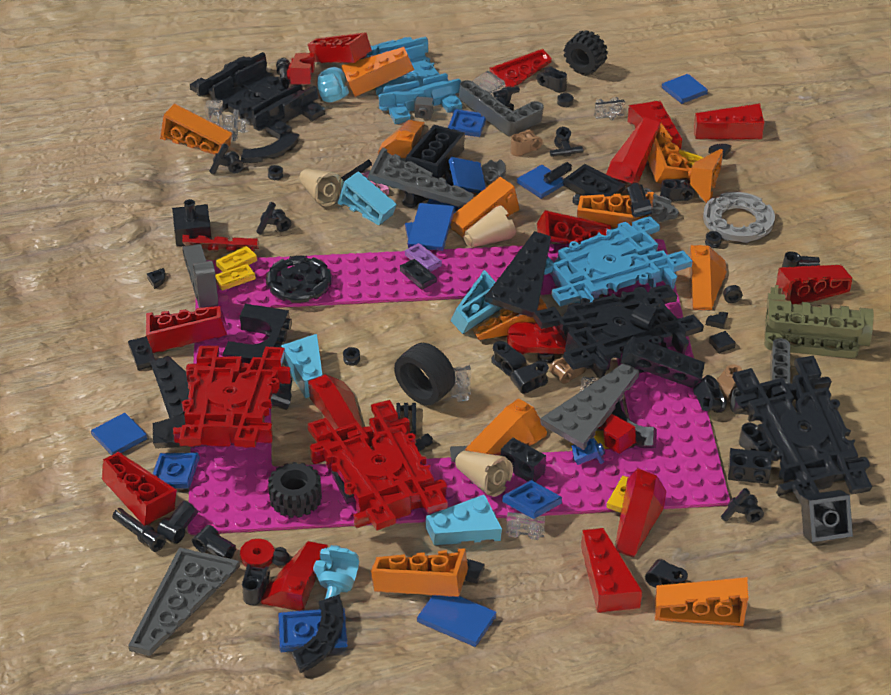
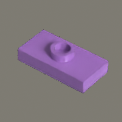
M420 243L405 250L406 257L410 260H417L430 272L442 266V261Z

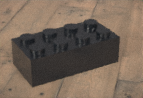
M434 124L406 156V162H412L433 173V177L439 179L445 174L446 168L450 165L449 159L451 157L458 158L464 151L465 133Z

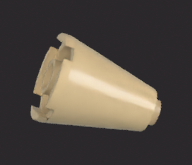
M307 168L299 176L301 184L317 203L323 206H331L337 202L336 199L340 196L344 184L342 178L337 173Z
M502 206L495 207L466 230L464 236L465 243L474 248L513 239L516 231L512 219L508 220L506 217L508 214L506 209Z
M462 451L455 460L456 468L485 494L493 497L504 492L507 488L504 486L506 481H510L512 478L513 465L504 456Z

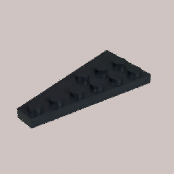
M534 231L485 295V302L533 318L534 311H537L539 307L551 236Z
M170 356L150 362L169 418L185 414L182 408V401L189 400L190 391L188 389L186 371Z

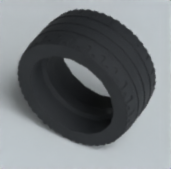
M425 342L417 343L404 352L395 362V377L399 385L417 403L433 405L448 394L455 385V371L451 362L441 350L432 344Z

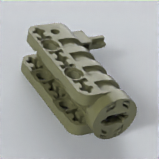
M775 285L774 288L771 287L767 298L764 345L767 349L772 350L773 341L782 338L788 342L797 343L796 345L790 344L791 353L855 358L858 356L860 346H870L874 312L871 308L861 307L859 310L849 309V306L831 308L829 304L811 306L809 302H802L801 305L791 304V301L785 300V295H782V288H779V285ZM827 346H834L835 349H830Z

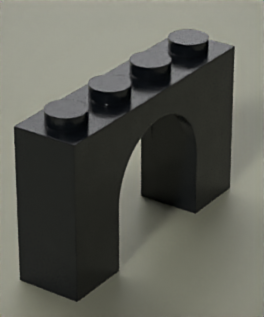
M245 304L240 314L241 330L262 333L269 338L258 344L228 341L223 357L241 356L242 363L250 364L253 357L262 358L265 347H281L282 342L286 341L287 331L292 327L289 310Z

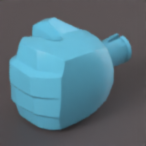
M331 67L318 75L317 86L323 101L334 102L342 97L344 98L349 93L348 87L345 86L346 76L341 69Z
M336 545L322 549L320 552L321 560H316L313 570L318 577L319 584L328 589L325 599L340 595V592L351 591L359 567V556L355 552L350 551V549L341 548Z

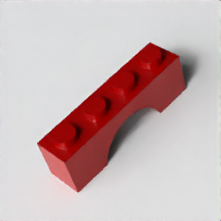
M295 53L287 70V78L291 80V84H311V73H314L315 53Z
M610 414L602 427H598V429L604 431L605 446L618 454H621L636 443L635 426L616 415Z

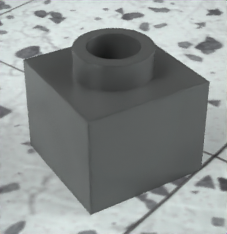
M417 96L415 101V118L431 119L433 115V98Z

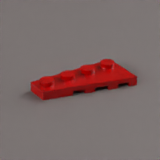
M540 49L493 66L489 69V73L502 88L508 86L516 87L549 65L552 58L544 49Z
M183 235L182 240L185 246L201 244L202 249H208L210 252H218L219 249L235 252L237 249L246 246L253 252L255 249H259V240L257 238L234 237L232 241H229V238L217 236L214 240H211L206 236L198 235L196 239H189V235Z

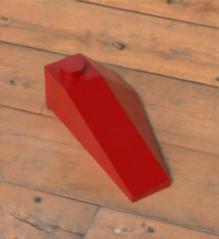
M644 117L611 160L606 175L628 185L639 183L661 122Z
M544 210L537 222V232L551 236L552 242L561 244L572 241L580 243L597 236L598 233L606 236L607 229L611 230L610 224Z
M327 374L308 381L310 400L323 416L328 419L334 429L358 422L363 427L354 394L344 381Z
M639 468L627 479L615 548L619 553L632 558L637 554L663 511L667 493L657 475Z
M307 541L268 584L261 604L304 611L317 578L313 570L316 560H321L320 552L322 549L328 548V545Z

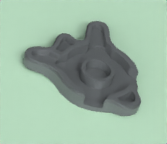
M644 188L645 194L652 192L649 188ZM654 194L651 217L656 222L678 218L679 210L674 205H671V200Z

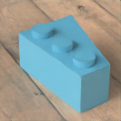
M359 171L344 181L338 200L339 205L345 204L349 206L351 211L362 213V217L377 225L390 218L397 205Z
M485 270L458 305L450 320L462 334L502 309V307L485 302V295L495 284L493 278Z
M317 334L281 345L282 348H285L283 363L285 367H290L291 376L305 398L309 397L308 381L322 376Z
M485 494L426 516V530L434 545L461 544L463 541H474L476 543L481 542V540L491 539L501 541L502 528Z

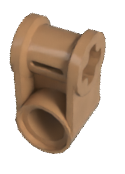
M530 129L514 134L511 137L510 153L514 156H522L536 151L542 146L543 140L541 137L534 135V132Z
M563 357L555 360L549 368V372L557 375L563 384L570 382L586 370L585 367L573 370Z
M728 365L716 379L727 401H731L733 390L738 388L732 378L734 372L742 370L738 365Z

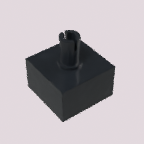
M188 199L184 201L185 207L172 208L176 247L185 246L182 242L183 235H189V239H196L199 235L206 236L212 240L208 204L195 205L194 200Z
M842 490L800 495L803 536L811 542L853 537L849 494Z

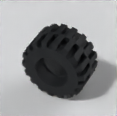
M582 30L566 43L564 48L565 61L569 63V67L573 68L575 72H579L582 75L584 73L585 75L592 74L607 60V46L604 45V40H601L598 34L595 35V32Z
M286 463L283 467L279 466L276 468V471L271 473V477L268 479L270 504L276 512H280V515H289L291 518L294 516L302 517L304 514H311L310 511H315L317 506L320 505L322 499L321 478L318 475V471L313 470V467L310 465L306 466V463Z

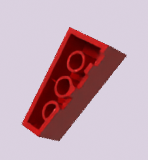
M366 32L316 38L307 44L310 53H315V62L355 63L359 59L365 58L372 51Z
M661 101L629 105L627 121L630 124H634L635 129L644 117L659 121L672 137L671 142L681 150L682 138Z
M760 103L695 113V139H762L764 119Z
M841 264L780 267L778 269L776 285L782 288V295H785V300L791 301V304L801 305L802 302L810 303L850 292L852 276Z
M220 306L196 308L194 312L183 309L179 313L170 314L169 311H162L161 315H154L153 312L146 313V337L153 353L227 335V324Z
M120 452L103 459L102 480L144 526L175 510L177 493L175 488Z
M604 528L582 530L581 549L597 613L640 608L642 590Z

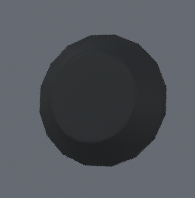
M283 547L275 549L272 563L278 566L286 565L290 561V555Z

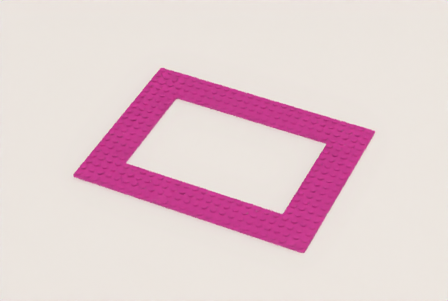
M654 239L658 243L657 251L663 250L667 254L664 240ZM570 243L550 244L548 257L555 262L558 257V250L569 247ZM523 246L444 249L443 251L429 250L442 261V266L431 271L437 277V282L424 289L418 287L400 271V265L410 261L405 256V251L309 255L307 258H317L328 266L332 273V283L328 291L317 299L312 298L309 299V302L303 303L280 300L270 293V289L266 285V274L270 271V267L281 259H289L290 256L259 257L256 262L249 264L255 273L256 279L223 291L216 283L218 306L221 307L227 324V335L194 343L193 364L197 363L199 346H219V357H223L228 341L258 344L269 338L262 333L241 330L240 314L245 304L279 308L463 299L484 270L496 282ZM206 260L213 262L215 275L222 273L216 266V260ZM548 273L544 275L541 295H550L552 290L557 287L552 276ZM638 280L633 285L618 289L617 292L609 288L608 295L603 294V297L611 296L612 293L617 297H621L622 291L627 293L633 292L638 287H644L649 292L651 286L648 283L640 284ZM664 281L656 283V287L666 285ZM675 285L673 290H674V292H675V293L677 294V296H678L677 289H676V285ZM677 297L676 302L665 304L677 319L683 317L679 297ZM197 300L195 303V310L196 308H199ZM689 340V345L684 355L694 358ZM673 346L667 347V349L678 352ZM616 358L618 366L623 364L621 359ZM646 371L639 373V377L632 387L625 391L624 398L630 421L640 426L655 427L657 429L656 448H640L635 446L626 449L621 454L611 449H605L606 454L603 455L605 463L600 464L598 459L595 458L580 465H577L575 462L573 451L542 452L546 455V471L536 483L561 496L562 503L540 516L617 512L606 508L607 502L622 475L629 477L637 468L658 476L667 491L664 509L727 506L730 502L708 412L702 410L693 392V388ZM269 408L270 415L265 417V422L271 423V408ZM257 442L255 448L234 447V445L229 447H190V453H198L200 456L189 488V503L198 510L197 515L188 525V533L190 535L198 534L206 525L213 526L219 533L354 526V514L357 513L356 501L346 504L332 477V468L328 469L326 464L310 465L313 467V470L318 471V475L321 478L322 499L320 505L317 506L315 511H310L311 514L309 515L304 514L302 517L294 516L291 518L289 515H280V512H276L270 504L268 479L277 468L272 465V443ZM451 457L427 459L426 465H431V474L434 477V481L443 479L447 484L445 499L448 502V508L485 494L456 468V462H452ZM513 473L511 480H507L504 485L507 487L504 492L495 497L485 494L496 518L529 517L503 502V495L528 481ZM424 507L411 510L410 515L396 519V524L426 522V516L433 513L427 514Z

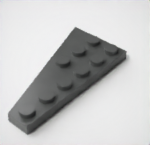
M383 147L368 174L367 180L374 183L390 186L394 189L407 191L408 193L417 194L442 203H448L462 208L472 200L474 195L456 185H448L445 179L433 177V173L412 162L402 161L400 159L401 156L397 154L391 155Z
M621 364L540 418L541 425L584 450L587 447L588 440L593 439L597 428L602 427L614 411L615 404L623 399L625 391L629 390L638 379L639 370L630 365Z
M179 547L128 645L129 651L151 656L240 567V561Z

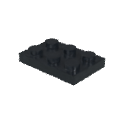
M583 164L563 179L564 186L584 196H613V194H621L625 191L626 184L587 164Z

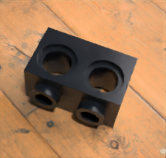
M512 438L501 448V456L511 461L513 473L528 482L531 480L536 482L545 473V454L515 438Z
M730 448L728 480L769 484L771 452Z

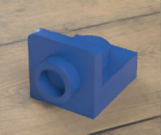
M594 437L588 440L587 447L584 450L576 445H572L573 456L577 465L595 458L598 459L600 464L605 463L603 457L606 454L602 443L598 444Z

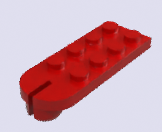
M519 322L511 325L509 328L507 343L522 355L525 353L564 354L566 352V342L555 326L541 329L537 323Z

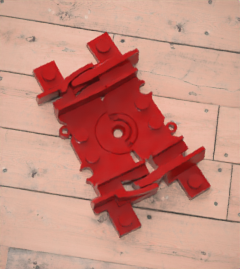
M199 346L197 363L186 365L187 383L190 390L189 400L182 401V408L185 412V425L173 428L175 443H180V446L189 447L201 446V444L229 447L231 443H234V447L255 448L257 442L272 443V424L265 422V417L270 415L269 408H272L271 397L273 393H278L279 384L291 383L290 367L282 366L285 348L265 347L262 358L253 357L249 364L242 363L241 356L219 357V346Z
M390 400L371 404V411L375 417L369 419L370 426L361 427L358 422L334 429L327 418L308 423V430L317 442L310 445L311 461L313 464L326 461V467L328 469L332 468V471L337 472L345 483V493L347 495L354 494L357 513L354 514V526L356 528L372 523L377 531L396 524V519L410 515L411 510L424 507L427 514L448 508V502L445 499L446 482L443 479L434 481V477L431 474V465H426V457L421 456L415 445L416 436L410 433L409 419L406 417L398 419V413Z

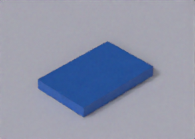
M419 203L407 243L408 248L420 243L427 250L443 251L455 211L454 206Z
M432 595L417 616V622L476 647L496 618V611L461 596Z
M343 608L344 622L342 633L334 648L347 647L345 608ZM320 609L278 613L280 652H292L305 645L316 635L321 621Z

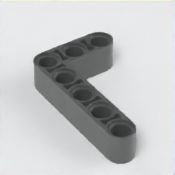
M464 80L460 83L459 99L475 112L480 113L482 117L484 116L487 121L506 135L518 134L542 121L544 105L541 102L533 101L511 111L474 82Z
M201 244L183 246L185 264L199 308L218 306L213 262L206 261Z
M778 338L773 341L770 381L783 377L786 383H790V343L786 339ZM738 388L732 392L730 404L732 412L735 406V397L741 395ZM746 411V412H743V413H739V414L748 415L747 411Z

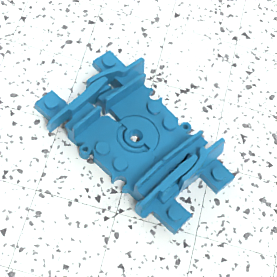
M404 37L396 41L391 40L371 46L372 51L365 58L404 47L414 68V71L376 87V95H379V109L381 111L389 110L394 124L405 123L411 120L409 111L415 110L417 96L433 98V105L441 104L447 113L453 112L455 109H462V102L455 95L460 91L461 80L458 78L449 81L447 73L439 75L434 68V63H430V58L425 56V53L428 52L427 37L414 40L411 37Z
M647 216L632 222V226L627 222H622L618 224L616 229H607L606 236L598 233L597 236L581 241L580 245L575 241L570 242L569 247L558 250V257L555 262L547 257L544 275L549 273L552 276L557 287L552 290V297L561 307L574 302L580 303L582 298H587L592 302L594 299H598L600 294L608 295L609 288L617 292L618 289L633 285L638 280L640 284L648 283L651 288L656 287V283L664 281L666 285L669 284L674 289L677 275L674 272L692 267V260L684 250L669 255L663 250L657 251L658 243L649 235L658 232L660 225L651 216Z

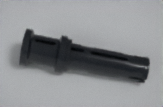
M280 58L276 62V70L280 76V85L284 87V84L285 87L290 85V79L287 78L290 61L287 58Z
M117 508L118 511L115 510L113 512L112 518L137 535L139 542L149 545L150 550L158 552L164 547L166 537L163 534L156 533L152 526H144L122 508Z

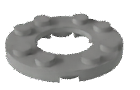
M744 192L722 193L716 199L711 198L706 203L703 220L706 227L710 231L719 232L723 240L748 243L763 238L771 232L774 226L775 213L773 208L762 202V198ZM740 208L751 212L755 216L756 221L750 223L748 227H745V225L743 227H734L733 224L731 226L727 224V221L722 218V214L726 210Z

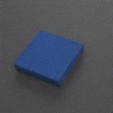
M689 74L662 83V89L681 104L706 95L708 92L706 87Z
M455 109L448 128L464 132L467 136L480 137L486 118L482 117L478 112Z
M455 157L449 159L454 185L477 194L486 188L480 162Z
M541 164L517 178V183L542 199L564 186V178L560 177L547 184L543 180L544 175L552 170Z
M126 413L91 430L92 436L110 455L117 452L123 453L147 440V434Z
M160 453L153 475L173 488H190L200 456L198 453Z
M531 480L503 495V502L535 519L560 505L562 497Z

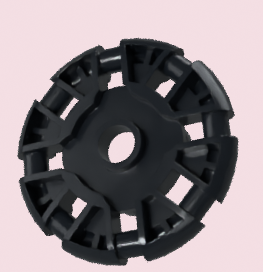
M304 255L290 256L287 260L281 259L270 267V271L266 274V285L270 289V293L280 300H290L292 303L309 302V299L312 298L317 299L328 291L332 283V273L328 266L317 258L313 257L310 259Z

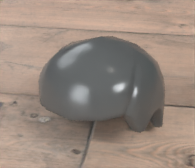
M490 159L481 166L486 183L491 184L499 177L505 178L506 164L501 159L497 162Z

